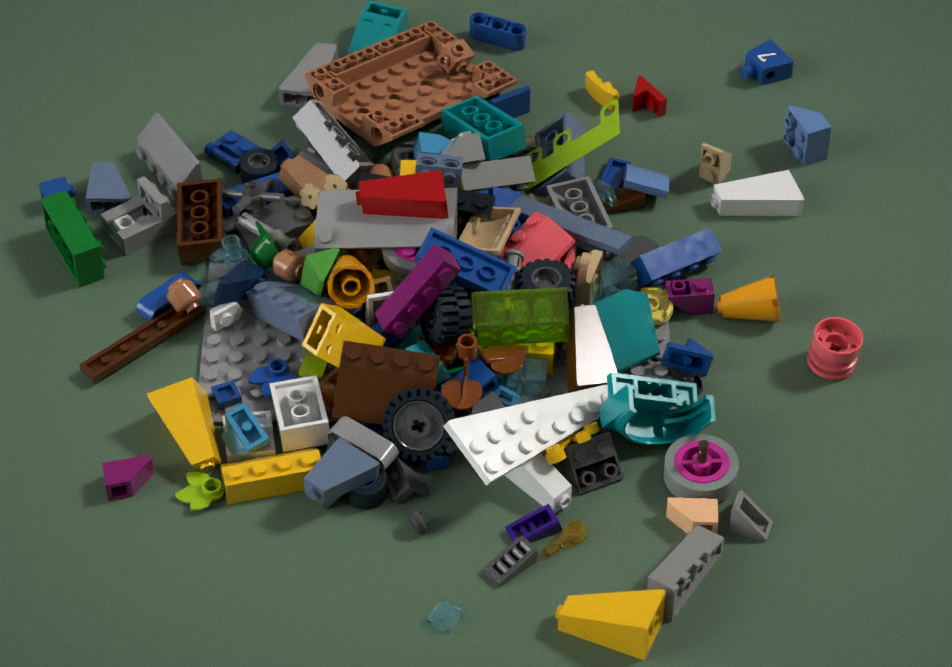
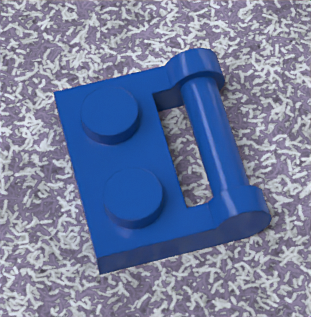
M230 130L214 143L209 142L204 148V153L210 157L218 158L231 166L233 171L239 173L241 156L251 149L261 147Z

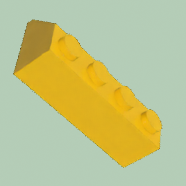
M314 447L219 465L228 505L303 491L304 477L321 459L319 449Z

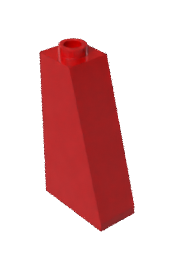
M442 170L359 181L360 191H355L357 205H362L363 214L438 219L449 218Z

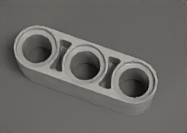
M347 416L341 417L326 435L332 445L340 437L380 462L379 468L382 469L381 472H384L399 455L397 447L392 442Z

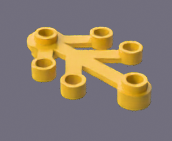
M597 422L589 423L582 430L560 443L545 448L546 453L544 455L547 463L554 464L566 458L564 448L570 442L584 443L591 440V435L600 431Z

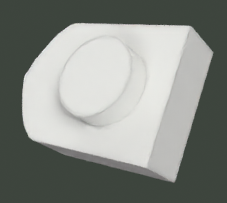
M231 302L210 309L211 327L218 331L236 322L242 314V307L237 302Z

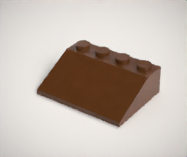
M344 341L332 418L340 419L343 416H347L358 423L382 426L386 407L399 392L405 391L410 387L416 388V386L432 388L435 391L440 355ZM417 419L414 426L418 425L420 428H423L425 422H419Z

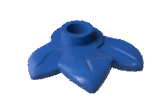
M275 358L268 363L267 367H260L254 370L249 376L248 383L261 385L262 395L265 398H272L269 383L296 378L290 373V367L284 359Z

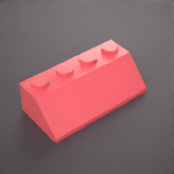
M535 211L512 234L499 256L505 261L503 258L505 251L510 249L521 251L525 256L524 261L521 263L522 268V266H526V263L530 261L535 262L536 259L545 260V258H548L551 261L559 260L576 241L550 217Z

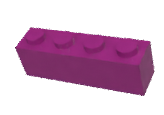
M435 244L374 313L383 331L401 339L461 271L452 253Z

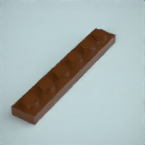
M198 301L199 307L188 314L186 311L179 313L172 306L79 364L80 371L94 384L205 315L206 307Z

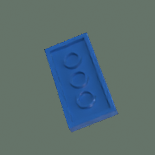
M431 227L414 259V263L418 264L436 244L452 253L461 268V271L452 281L500 302L517 267Z

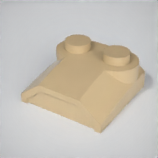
M594 249L589 253L583 252L582 256L577 257L575 269L578 270L576 275V305L586 304L587 306L594 303L601 285L603 251Z

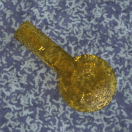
M579 520L569 521L563 528V534L543 549L544 554L550 557L568 543H582L588 535L586 526Z

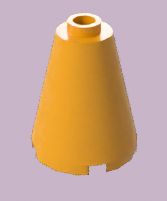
M342 255L337 259L329 276L327 289L329 296L338 306L352 309L361 307L366 302L367 295L374 293L375 283L371 272L354 256Z
M768 276L720 295L721 300H716L718 314L723 313L724 318L781 321L775 277Z

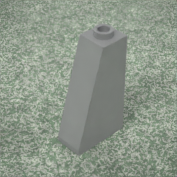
M317 42L279 86L280 105L303 108L310 100H315L305 78V73L337 60V45Z

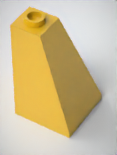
M191 377L147 393L148 399L194 468L205 472L214 469L215 465L221 463L207 391L194 378Z
M654 589L568 595L564 605L560 604L556 611L555 618L558 619V630L645 661L663 623L666 591Z

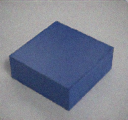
M234 380L211 387V393L219 410L242 403V397Z

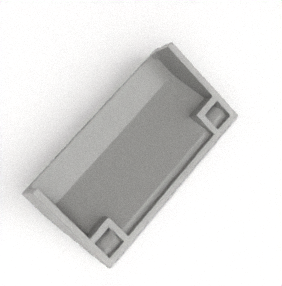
M445 188L449 216L446 219L363 214L362 205H357L355 191L360 190L320 191L315 222L314 249L316 252L335 247L339 249L420 248L431 227L457 239V188Z

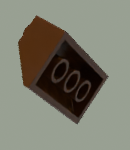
M221 178L177 183V249L181 265L204 263L223 245Z

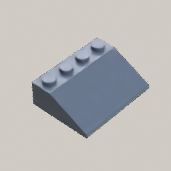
M286 280L264 281L256 284L254 288L246 292L255 317L301 341H304L321 303L338 306L329 296L328 289L325 288L322 295L318 296L300 285L301 280L295 283H290ZM361 307L343 309L352 315L361 310Z

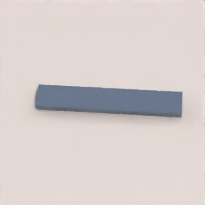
M522 195L508 206L521 208L519 218L527 220L535 211L548 216L572 238L617 255H621L633 243L632 236Z

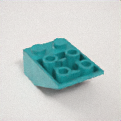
M368 0L361 12L347 55L408 29V9Z

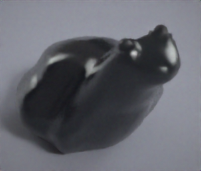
M675 368L670 369L669 377H673L681 382L696 383L697 395L703 392L700 376Z

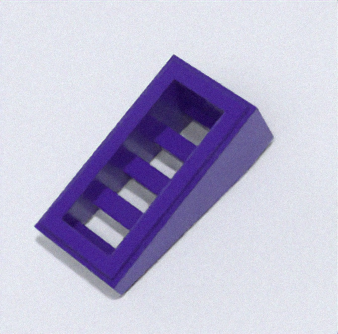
M549 504L505 526L512 541L519 538L515 531L520 529L523 537L530 543L562 531L560 522ZM539 523L540 527L536 529L534 524ZM529 526L532 531L527 533L525 527Z

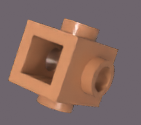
M460 39L452 43L450 41L445 43L441 47L437 60L447 74L456 71L459 73L469 65L475 54L465 40Z

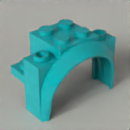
M613 372L607 375L609 399L599 406L601 428L616 430L618 435H622L632 442L644 445L672 444L684 436L700 433L716 421L714 396L706 394L698 400L696 383Z

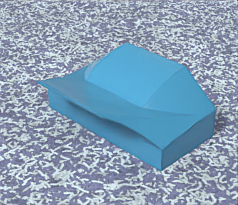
M246 402L224 414L226 425L221 438L233 456L242 453L249 454L270 444L269 437Z

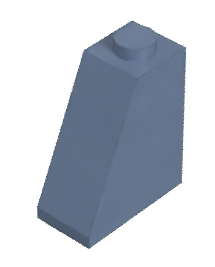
M92 162L85 198L88 215H100L131 200V196L114 162Z
M339 437L304 477L303 491L310 499L318 500L325 504L375 480L379 476L380 462Z

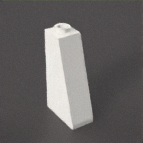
M789 170L715 184L713 194L710 195L711 205L713 208L716 207L720 216L803 215L805 201Z
M542 454L504 475L542 506L549 504L554 513L560 509H565L571 502L572 485L552 464L547 463L546 458Z

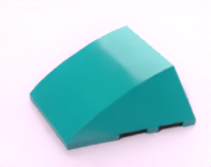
M624 289L591 304L596 305L618 373L660 355L648 294Z

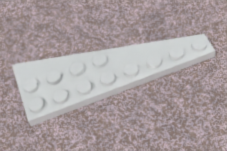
M607 384L452 419L443 427L487 486L545 452V448L560 443L582 430L585 425L600 419L599 406L609 399Z

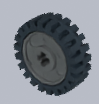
M410 387L405 391L399 392L387 405L382 423L383 434L387 440L397 447L402 458H410L411 461H427L429 458L433 459L438 454H442L450 445L452 438L443 426L448 421L455 419V414L446 397H443L440 392H435L432 388ZM418 419L419 422H425L423 428H420L418 425L414 426L415 420Z

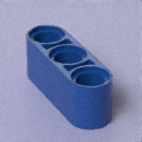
M481 12L473 13L470 16L469 34L472 39L513 51H521L526 47L525 25Z
M180 272L142 297L136 305V312L147 321H150L171 308L172 305L167 299L169 291L167 288L180 278L191 280L200 293L202 287L185 272Z

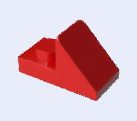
M642 75L638 76L633 95L632 111L635 112L647 106L659 118L666 115L667 98Z

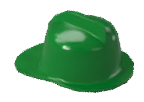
M255 221L260 235L251 246V258L257 266L268 269L273 267L274 257L279 252L264 227L258 221Z

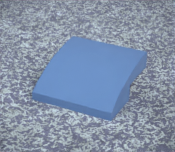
M625 164L623 187L667 198L669 175Z

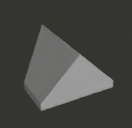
M743 490L738 491L731 510L729 532L759 541H766L773 521Z

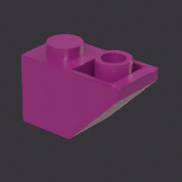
M711 278L665 281L668 301L689 315L713 314L715 293Z
M151 455L102 463L108 501L133 497L154 475Z

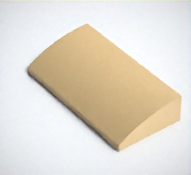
M494 207L491 220L471 216L459 240L492 256H499L521 213V208Z

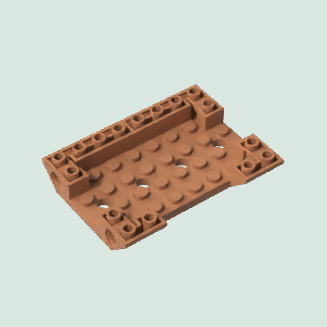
M432 20L305 73V78L315 100H319L333 117L374 147L392 141L441 118L440 110L476 95L484 99L518 84L516 78L490 60L476 66L469 63L463 71L447 74L437 60V56L445 43L449 41L452 43L459 39Z

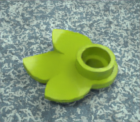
M188 472L186 477L189 486L176 492L175 497L182 503L190 504L191 510L198 511L207 508L212 501L220 499L225 493V488L219 479L210 478L207 473Z

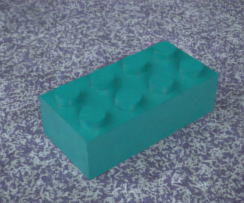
M477 95L440 110L443 131L452 139L458 137L459 133L471 131V134H480L486 161L500 160L527 148L524 124Z

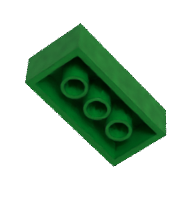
M66 190L41 198L46 231L79 288L105 279L103 269L106 268V264L101 255L104 252L103 246L99 239H95L92 226H87L83 211H78L75 198H70Z

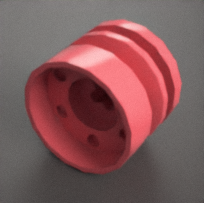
M828 317L821 320L815 327L807 356V362L811 370L818 376L828 380H842L849 377L855 370L864 339L860 328L852 321L841 317Z

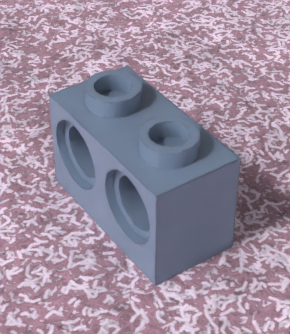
M417 153L415 173L442 170L444 188H457L460 190L463 157Z

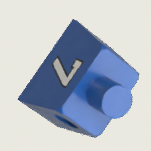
M769 39L747 52L745 66L740 68V75L743 79L753 77L760 85L792 78L794 61L772 39Z

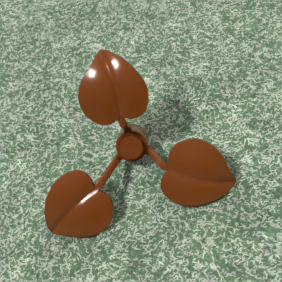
M472 334L461 335L456 346L430 345L429 341L423 337L418 336L417 343L424 340L435 355H440V362L444 367H446L447 363L453 364L457 355L464 362L463 380L451 379L444 383L441 389V395L446 397L453 409L457 410L470 409L481 400V384L478 381H467L468 363L474 361L477 354L480 355L485 364H491L493 372L509 375L517 372L522 367L529 351V347L523 345L498 344L489 347L484 355L481 345H477V338Z

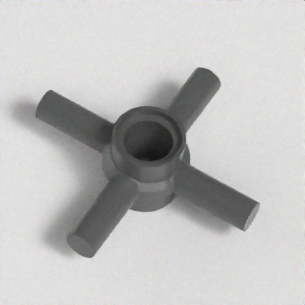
M268 178L263 183L259 181L245 183L242 185V190H223L224 198L242 199L232 208L236 214H239L245 208L248 210L261 209L266 205L265 201L283 203L285 200V195L282 193L266 192L275 184L272 178Z

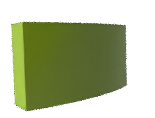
M307 350L298 375L302 377L317 375L318 381L321 382L326 374L329 362Z

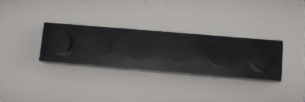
M361 171L359 181L387 178L389 176ZM359 181L356 190H360ZM462 189L458 190L457 214L491 220L495 195Z

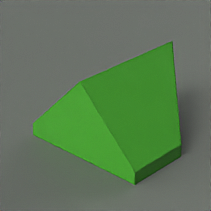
M335 247L306 255L300 285L321 296L338 259L340 249Z

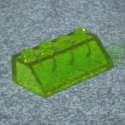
M567 287L471 292L473 320L471 330L472 335L477 338V345L494 346L569 341Z

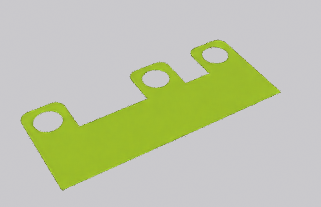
M618 99L613 100L601 109V124L572 142L571 129H566L558 134L553 140V153L542 159V147H537L529 152L526 156H530L534 152H538L539 155L537 160L532 163L536 182L529 184L525 192L619 135ZM610 105H615L614 112L609 116H604L606 108ZM567 134L566 142L558 146L557 140L559 137Z

